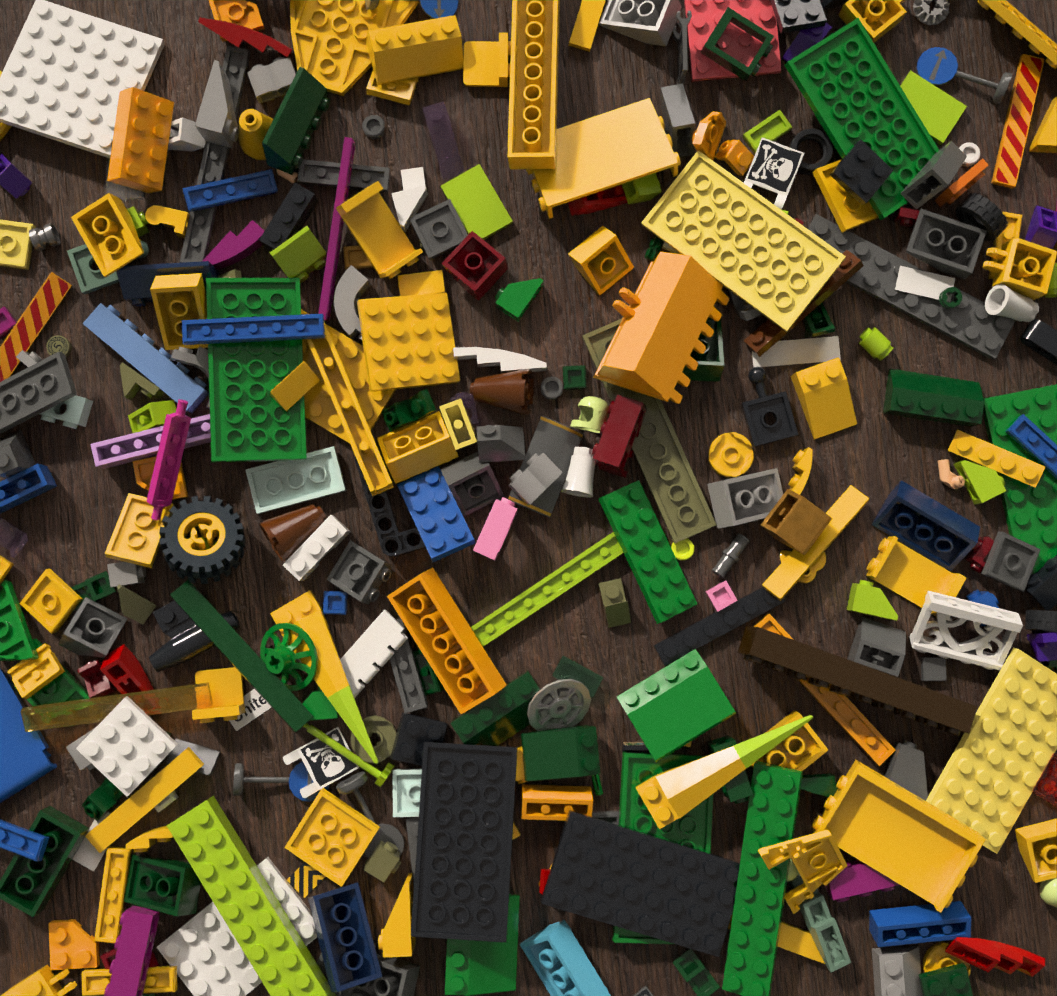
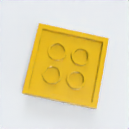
M322 788L284 848L342 887L377 834L380 826Z

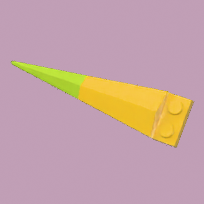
M309 590L270 614L276 624H295L302 628L312 639L318 656V667L314 677L315 682L373 762L378 764V758L348 683L325 615L315 595ZM279 629L280 634L284 637L283 629ZM290 630L291 636L288 645H291L299 635L293 630ZM305 640L294 650V653L309 650ZM311 656L299 659L303 664L311 667Z
M806 716L739 744L659 773L637 785L636 790L658 828L661 829L683 817L809 722L813 716Z

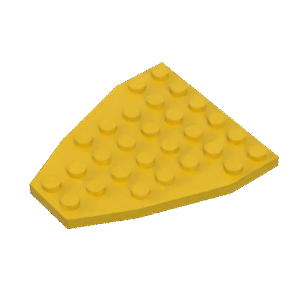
M290 0L291 36L297 71L299 67L306 69L327 88L328 92L344 96L372 67L366 45L368 30L404 24L419 1L379 0L376 9L367 10L365 0Z

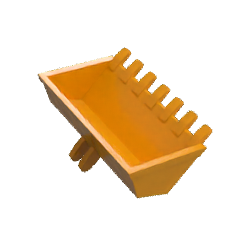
M660 252L655 260L649 264L635 294L627 288L620 289L618 294L629 306L621 300L614 301L612 306L623 318L593 378L666 402L670 399L674 403L680 404L682 395L674 388L676 383L683 387H688L690 379L682 372L685 366L691 370H696L698 367V362L690 354L692 350L699 354H704L706 346L698 338L700 333L708 338L712 337L714 330L706 321L708 317L714 321H719L722 316L714 307V304L718 301L722 305H727L729 297L721 291L723 285L692 256Z

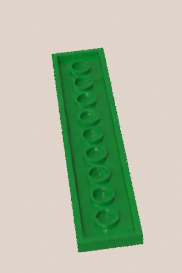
M759 761L754 763L751 783L753 795L749 797L722 990L742 996L771 995L790 858L769 870L758 849L793 839L803 775L802 771Z

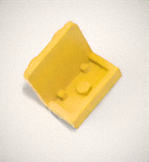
M499 32V42L467 41L464 43L463 83L465 86L508 87V77H510L508 55H511V41H508V33Z
M235 667L201 670L195 673L198 708L192 710L193 720L200 719V723L214 722L216 717H223L224 721L237 720L238 715L245 713L243 679L241 673Z

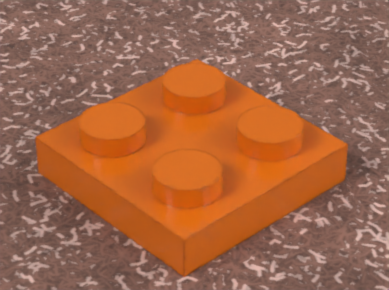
M982 158L934 201L939 207L946 202L949 205L952 204L985 175L982 171L988 166L987 162Z

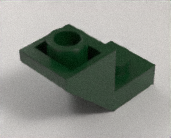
M426 389L418 392L408 400L392 404L382 411V415L389 431L392 432L428 416L436 411V408Z
M106 778L102 785L86 798L82 807L89 817L94 818L98 822L124 794Z

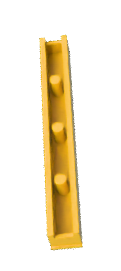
M324 322L325 338L307 339L369 490L372 496H375L394 487Z

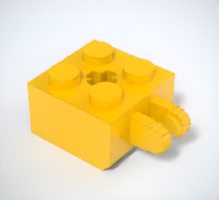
M849 0L842 7L839 17L846 25L859 18L873 43H875L900 23L907 11L901 6L905 0Z
M1013 238L1002 244L1001 249H987L986 255L998 259V263L992 261H984L983 263L984 269L995 273L992 287L1004 284L1013 291L1032 300L1047 294L1057 251L1019 238Z
M47 964L8 989L1 996H67L66 993L75 988L77 984L73 981L62 988L58 981L67 977L70 973L69 970L66 968L57 975H54Z

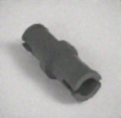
M738 533L728 549L723 550V556L712 569V572L724 579L732 565L738 563L740 560L738 557L750 541Z

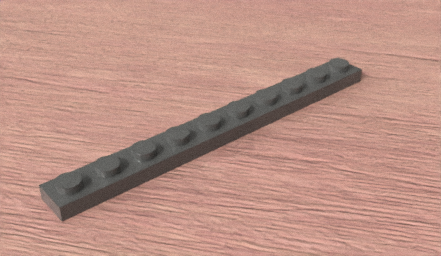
M227 45L222 68L229 78L237 119L251 52L249 49ZM206 141L197 185L223 180L230 151L229 147ZM217 206L190 212L180 263L201 262L206 258Z

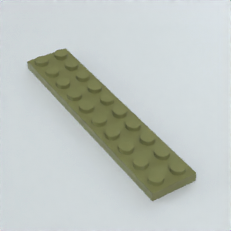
M622 319L582 335L596 370ZM602 381L611 402L615 401L617 395L642 402L646 407L639 436L635 437L631 449L634 451L635 458L674 544L716 526V522L661 400Z

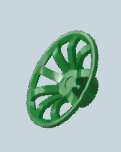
M280 623L269 628L261 642V660L266 664L267 669L271 673H282L281 681L290 691L305 688L314 679L318 667V656L312 639L302 628L295 624ZM279 629H283L284 631L282 643L280 642V638L278 637V635L275 633V631ZM290 630H293L299 635L297 639L291 645L288 646L291 636ZM269 637L274 641V649L266 648ZM305 640L309 650L294 654L293 651ZM311 656V667L296 662V659ZM295 669L305 671L308 677L302 682L300 674ZM288 673L295 678L296 685L287 684Z

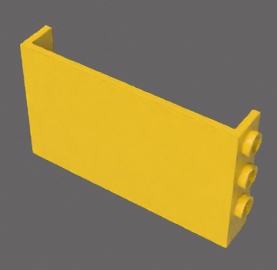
M650 98L557 129L556 169H526L527 174H532L533 176L531 183L534 192H539L541 198H538L542 212H547L549 219L553 218L552 207L668 168H670L673 177L678 176V166L681 165L680 157L677 152H673L672 139L669 134H665L663 118L657 116Z
M855 759L846 776L842 775L836 784L838 789L834 796L830 795L824 804L826 809L822 816L818 815L812 824V828H814L813 833L828 829L840 849L930 902L941 913L944 907L948 908L953 900L952 894L955 889L960 888L964 883L965 873L968 868H972L978 859L977 853L986 839L979 832Z

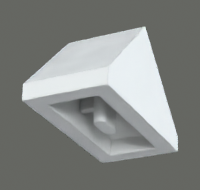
M423 185L392 193L398 220L404 232L407 231L411 224L409 218L417 214L428 195L427 188Z

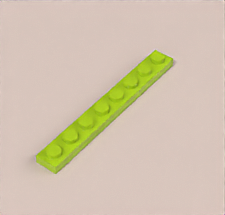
M614 532L473 625L471 629L481 645L484 647L621 555L623 551Z

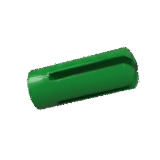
M596 774L599 789H597L595 776L591 775L595 795H602L603 790L599 774Z

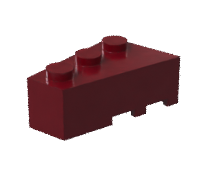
M617 395L615 401L610 403L608 409L609 418L607 422L602 424L600 435L602 436L599 443H596L592 450L593 460L600 470L626 478L628 471H625L624 467L627 458H632L634 451L631 448L635 437L639 436L646 413L644 403Z

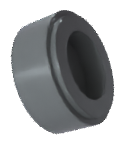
M370 115L364 119L362 128L368 138L379 139L384 135L385 124L381 117Z
M547 377L541 383V393L546 399L555 400L562 395L563 384L557 377Z

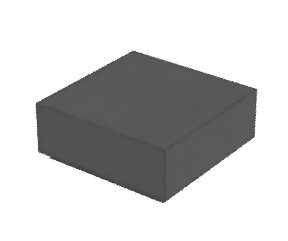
M920 657L922 681H946L945 658Z

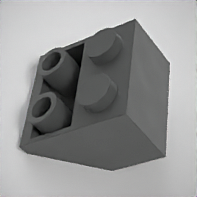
M861 617L848 660L898 677L905 657L906 632Z

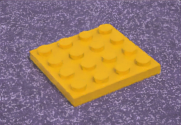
M447 293L359 299L357 301L370 392L460 382L457 359H454L453 348H455Z

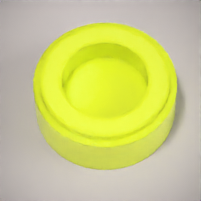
M688 538L675 544L673 542L671 545V549L678 560H687L694 553V545Z

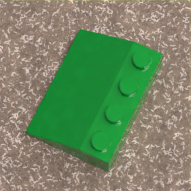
M696 649L617 696L623 710L655 762H658L736 714Z
M509 894L506 943L447 939L445 995L469 996L516 990L520 895Z

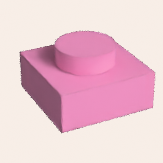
M726 580L705 591L716 612L738 601Z

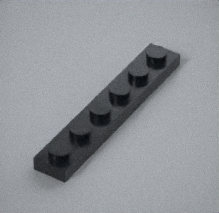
M761 587L653 646L662 663L666 666L694 649H698L785 602V599L783 598L779 601Z

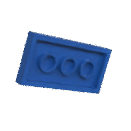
M439 466L397 484L432 562L475 544V540Z

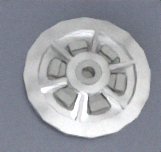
M562 679L547 684L535 694L529 703L527 715L530 725L537 731L575 726L589 710L591 697L588 688L582 682L573 679Z

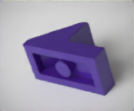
M1057 632L1027 634L1028 641L1038 661L1057 660Z

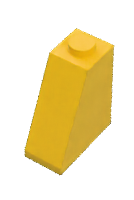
M1057 96L1052 100L1029 147V152L1057 153Z

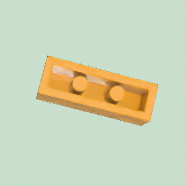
M522 784L521 819L566 821L569 810L592 817L593 797L591 787Z

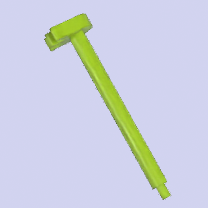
M306 723L303 726L307 729V732L377 778L374 784L379 787L382 786L394 768V765L388 763L381 772L312 724L308 725Z

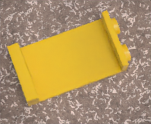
M377 181L336 207L380 278L388 276L391 279L401 273L399 268L405 264L409 267L419 260L417 256L423 253L421 248L415 250L380 195L379 191L383 187Z
M889 536L881 541L878 547L879 554L876 559L872 558L867 566V570H869L866 575L867 577L920 608L925 603L927 591L956 597L966 580V577L963 575L951 573L901 544L895 536ZM932 611L931 614L937 617V612Z

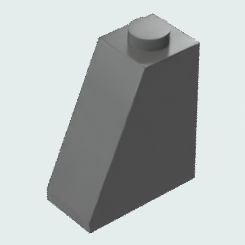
M683 83L661 87L660 104L666 134H669L672 139V150L677 152L679 157L694 155L692 136L695 131V121Z
M950 141L934 154L901 192V195L917 210L950 184L967 156Z
M17 430L0 438V477L9 478L36 465L22 430Z
M904 740L902 744L895 741L893 748L896 751L890 756L883 776L926 801L928 793L924 752L916 749L917 744Z

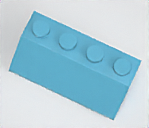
M565 920L548 925L520 944L551 996H611Z

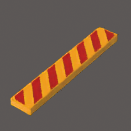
M1027 54L1020 56L991 184L1011 189L1016 187L1044 64L1043 58Z
M53 272L49 274L0 346V382L11 376L20 362L16 356L22 350L28 351L72 286Z

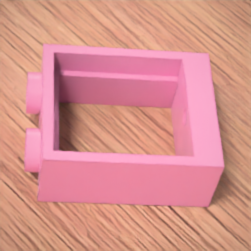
M503 497L501 501L495 500L473 551L496 561L518 511L514 507V502Z

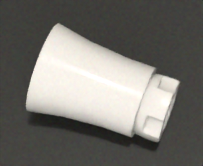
M1004 284L995 285L989 291L985 300V309L990 315L1031 322L1039 312L1038 303H1035L1029 297L1013 291Z
M587 447L574 448L562 492L578 497H593V478L596 464L592 456L593 449Z

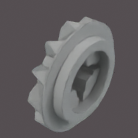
M915 0L913 4L914 14L924 24H939L949 13L950 3L947 0H934L936 8L931 13H929L930 6L927 4H930L933 0Z

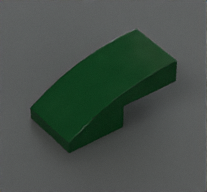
M107 571L71 587L83 598L73 611L79 609L85 597L97 602L116 592L114 587H110Z
M692 949L687 950L672 962L697 996H710L720 988V985Z

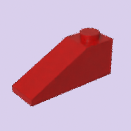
M620 184L570 201L568 205L571 215L574 216L597 212L628 202L623 186Z
M124 644L108 653L103 660L100 670L124 698L128 696L148 716L162 709L163 705L140 662Z

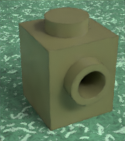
M380 840L365 862L364 871L384 883L389 874H394L401 864L398 848L391 842L387 841L384 843Z

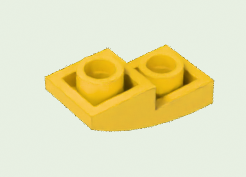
M809 447L803 451L799 450L793 458L795 464L792 469L797 471L799 475L794 474L788 485L791 491L799 495L805 487L812 466L813 450Z
M161 826L137 836L126 844V849H134V852H146L148 848L156 844V838L157 842L171 841L173 836L167 826Z

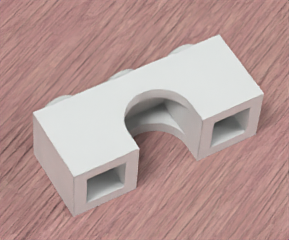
M330 515L292 554L283 566L297 580L304 581L319 566L318 563L330 550L336 548L351 531L335 516Z

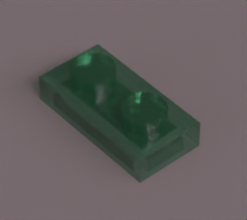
M562 655L552 674L553 677L559 680L573 679L582 682L588 688L592 698L603 679V676Z

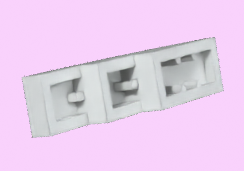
M481 347L453 348L454 359H477L478 367L501 366V373L523 369L540 372L547 369L546 363L510 351Z

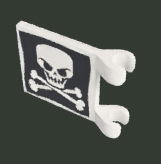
M761 138L744 184L750 188L756 185L777 193L778 196L774 205L782 210L804 153Z
M339 727L326 733V735L349 749ZM318 738L283 756V761L286 765L301 758L313 780V783L300 789L303 798L312 795L359 768V766Z

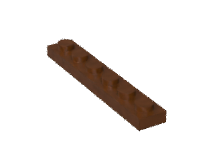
M848 250L842 253L846 256L845 260L788 332L864 266L858 257ZM767 319L744 342L760 358L788 332H785L771 320Z

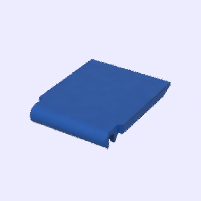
M0 669V803L55 769L57 764L50 762L49 757L51 754L46 751L50 747L12 681L3 669Z

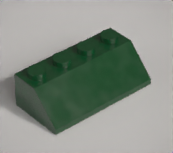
M299 67L262 142L267 165L293 175L296 168L300 167L303 160L302 154L305 149H309L312 142V134L320 126V117L323 112L328 110L330 105L327 88L302 67Z
M889 369L883 408L884 414L967 427L981 424L984 398L980 382Z
M529 670L506 684L498 693L452 720L450 724L464 744L498 746L530 725L527 715L529 703L541 688Z

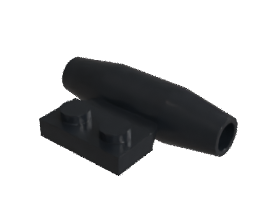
M175 601L153 612L162 632L172 638L149 656V660L157 672L183 664L215 646ZM232 610L220 614L234 630L240 627V623Z

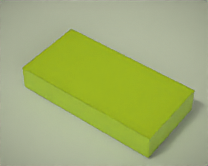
M778 110L747 131L742 137L755 154L761 138L775 142L791 131L793 127L781 110Z

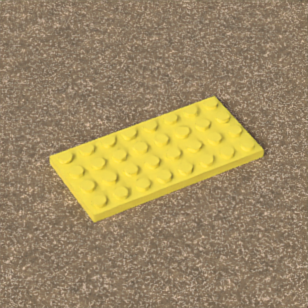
M699 150L642 221V226L680 254L692 256L723 286L785 332H788L846 258L842 253Z
M1013 647L978 708L970 733H964L926 800L928 803L979 832L986 839L983 846L998 854L1057 750V674L1026 653Z

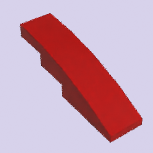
M199 18L198 20L199 23L238 48H241L243 42L246 41L263 53H265L268 46L287 58L293 51V49L276 39L248 27L207 18Z
M956 937L945 948L946 953L986 972L991 971L995 967L1011 975L1017 969L1033 977L1045 967V958L997 941Z

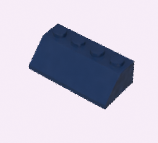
M209 261L123 266L116 271L123 297L132 306H145L146 303L153 302L150 288L155 276L202 273L205 290L206 278H218L219 271Z
M902 480L888 495L872 523L874 527L890 536L897 537L901 543L950 572L978 543L980 526Z
M358 882L309 897L308 901L331 992H340L381 978L382 973Z

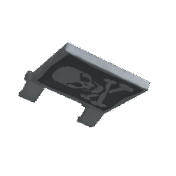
M680 11L677 12L676 22L681 28L680 34L676 32V26H674L672 36L677 43L678 84L684 83L688 71L687 26L692 17L691 11L687 12L688 18L686 19L680 17Z

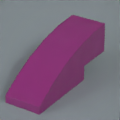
M252 220L238 236L229 231L203 261H209L217 270L239 262L263 245L259 239L264 230Z

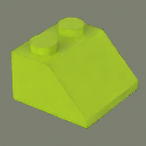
M308 226L270 252L288 278H300V283L309 278L308 274L315 269L320 270L326 265L327 253Z

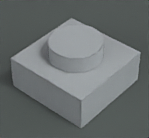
M22 350L16 356L27 367L43 360L33 351L28 353Z

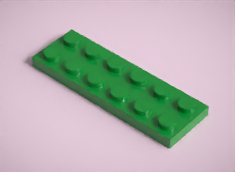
M638 480L600 497L599 502L656 623L659 624L697 605L640 481Z

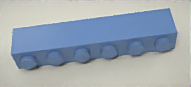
M100 303L83 324L177 403L179 399L188 401L186 411L193 413L209 395V392L205 389L207 384L197 376L194 379L187 374L190 371L179 362L177 365L170 360L171 354L163 348L158 350L154 347L155 341L145 333L141 336L136 332L138 327L130 320L126 319L124 322L118 317L121 313L112 305L106 307Z

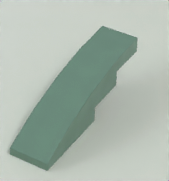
M800 874L789 882L791 889L803 884ZM817 888L813 892L814 897L812 899H805L799 907L829 972H833L850 964L851 960L837 922L831 917L825 898L819 893Z

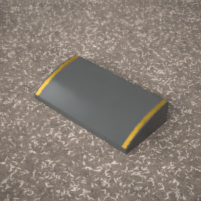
M541 416L525 455L526 460H523L520 470L523 472L529 466L526 462L535 453L538 456L544 453L563 473L530 505H527L513 490H511L508 500L550 518L566 479L574 448L579 446L583 433L555 420Z

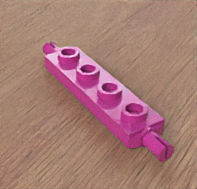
M179 399L176 412L166 414L146 501L154 506L151 516L153 520H161L163 508L172 503L191 418L185 415L188 404L186 400Z

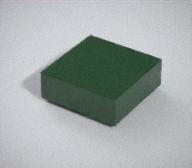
M585 365L563 366L564 390L586 389Z

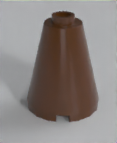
M523 369L476 378L474 383L470 385V395L477 402L522 415H529L531 410H527L528 404H533L534 379H529V374H533L532 370Z
M312 504L264 520L259 526L266 539L271 543V547L277 556L284 562L324 522L323 519L326 518V515L320 506L315 507Z

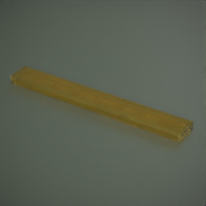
M209 682L23 707L21 709V716L25 732L102 722L126 696L147 715L207 708L213 705Z

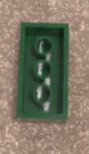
M51 806L40 810L29 830L49 837L42 861H34L15 853L0 880V899L31 917H35L42 912L90 828Z

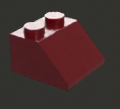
M473 231L441 263L461 287L478 301L509 269L506 258Z

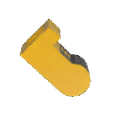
M153 205L147 209L145 213L146 220L154 228L173 229L178 237L185 238L190 216L188 212Z

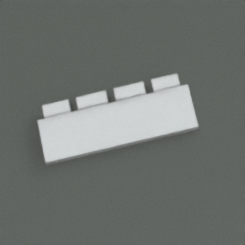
M383 610L340 659L354 699L365 687L360 679L368 684L379 672L380 669L374 663L376 662L380 667H383L395 654L389 646L398 650L408 639L402 632L405 628L387 610Z

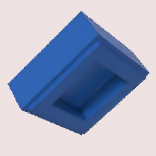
M324 591L323 614L346 615L348 593L345 591Z

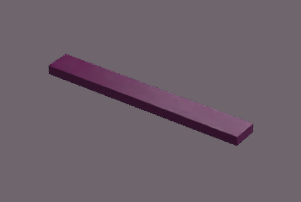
M344 137L318 314L324 315V322L330 321L344 220L336 207L348 200L356 146L353 138Z

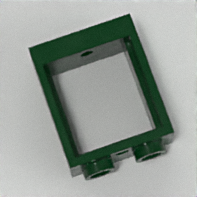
M728 7L705 43L701 53L747 81L750 75L755 77L760 69L761 64L758 62L761 57H767L774 46L770 42L774 36ZM730 22L763 42L749 67L715 47Z
M726 735L707 741L710 754L736 745V741L731 736ZM745 770L721 787L724 796L730 802L734 801L735 804L748 800V796L753 795Z

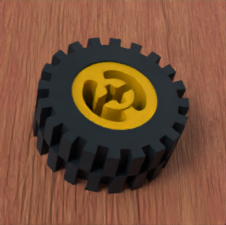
M198 496L191 497L192 503L189 504L184 499L179 502L180 509L177 510L173 506L169 510L171 517L165 516L162 520L164 527H160L159 534L161 539L159 541L164 558L172 572L176 570L178 577L181 579L187 576L189 582L195 583L196 578H200L201 584H208V578L212 577L214 582L220 581V574L224 573L226 577L232 574L231 567L233 566L236 569L240 564L239 558L244 556L245 537L240 517L237 512H233V507L229 504L224 507L223 500L218 498L213 503L211 496H204V501H199ZM195 527H199L200 534L203 538L207 539L210 549L206 550L205 542L202 538H198ZM191 531V537L189 539H186L188 533ZM219 537L217 543L214 545V538Z

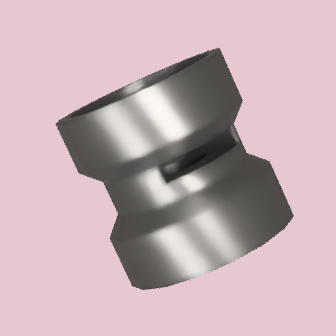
M53 223L44 225L43 229L33 228L29 230L31 242L37 251L44 250L49 245L54 247L61 244L58 231Z

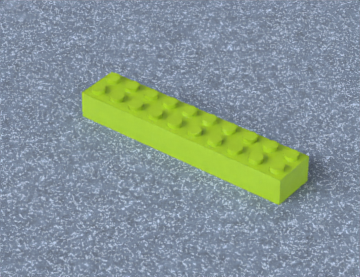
M210 797L168 824L169 831L270 996H337L335 992H331L329 982L215 797Z

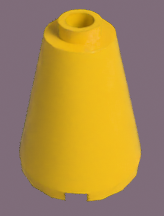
M247 109L239 118L238 138L240 147L253 159L266 160L262 142L273 118L257 110Z

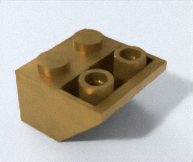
M787 489L761 523V526L774 539L805 556L832 518L805 497Z

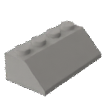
M919 946L872 948L875 996H923L918 974H921Z

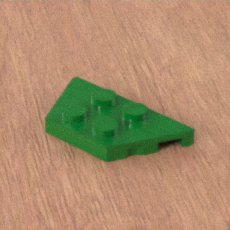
M5 580L1 584L3 588L0 591V661L38 659L36 648L12 582Z
M33 639L36 649L42 646L38 639ZM63 665L62 667L65 672L26 699L46 720L94 705L97 702L89 698L88 691Z

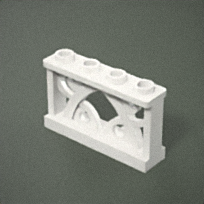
M927 591L925 603L909 638L912 648L918 652H928L936 654L941 658L960 660L965 664L980 665L988 670H1001L1017 633H1020L1023 624L1019 614L1016 612ZM932 611L937 612V621H928ZM950 616L958 617V619L953 621ZM967 620L973 621L974 628L980 636L958 643L949 632L948 627L960 626ZM981 623L988 625L984 627V629H986L987 631H984L982 628H980ZM930 627H939V629H933L929 632V635H936L935 639L923 636V632ZM1003 629H1006L1002 640L996 637ZM991 640L999 647L996 653L983 651L985 648H989L992 651L991 644L989 643Z

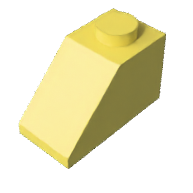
M462 399L439 406L455 450L477 443L476 433Z

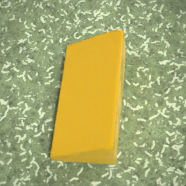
M303 361L270 391V396L285 411H288L320 379L308 364Z

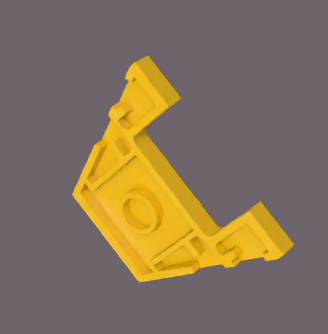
M828 829L758 849L769 870L791 858L800 874L803 884L785 893V900L793 914L800 910L799 905L805 899H812L814 897L813 892L822 884L826 886L848 866Z

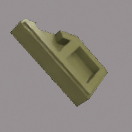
M119 584L117 590L119 592L122 613L143 625L156 605Z

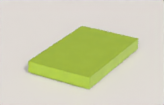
M910 70L900 87L932 139L939 145H942L967 106Z
M480 164L441 185L443 193L448 200H451L467 234L473 231L485 240L513 224L511 217Z

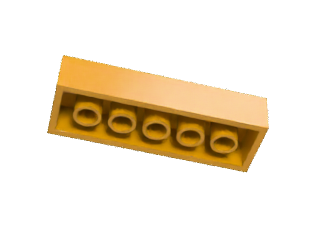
M433 567L419 574L387 596L460 714L492 697L506 686L505 681Z

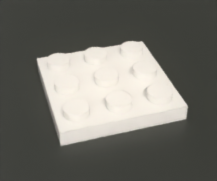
M126 696L76 749L128 797L178 743Z

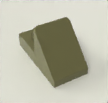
M121 363L120 372L125 398L132 400L138 391H141L149 398H152L153 395L158 398L163 396L165 392L127 364Z
M621 578L598 583L608 628L631 623L628 601L625 598Z

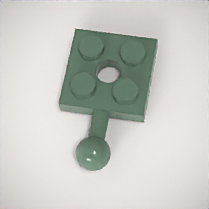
M141 240L140 243L144 254L139 256V259L145 258L149 253L147 243ZM86 244L67 250L83 294H88L119 282L116 271L104 277L100 269L96 271L92 269V263L95 260Z

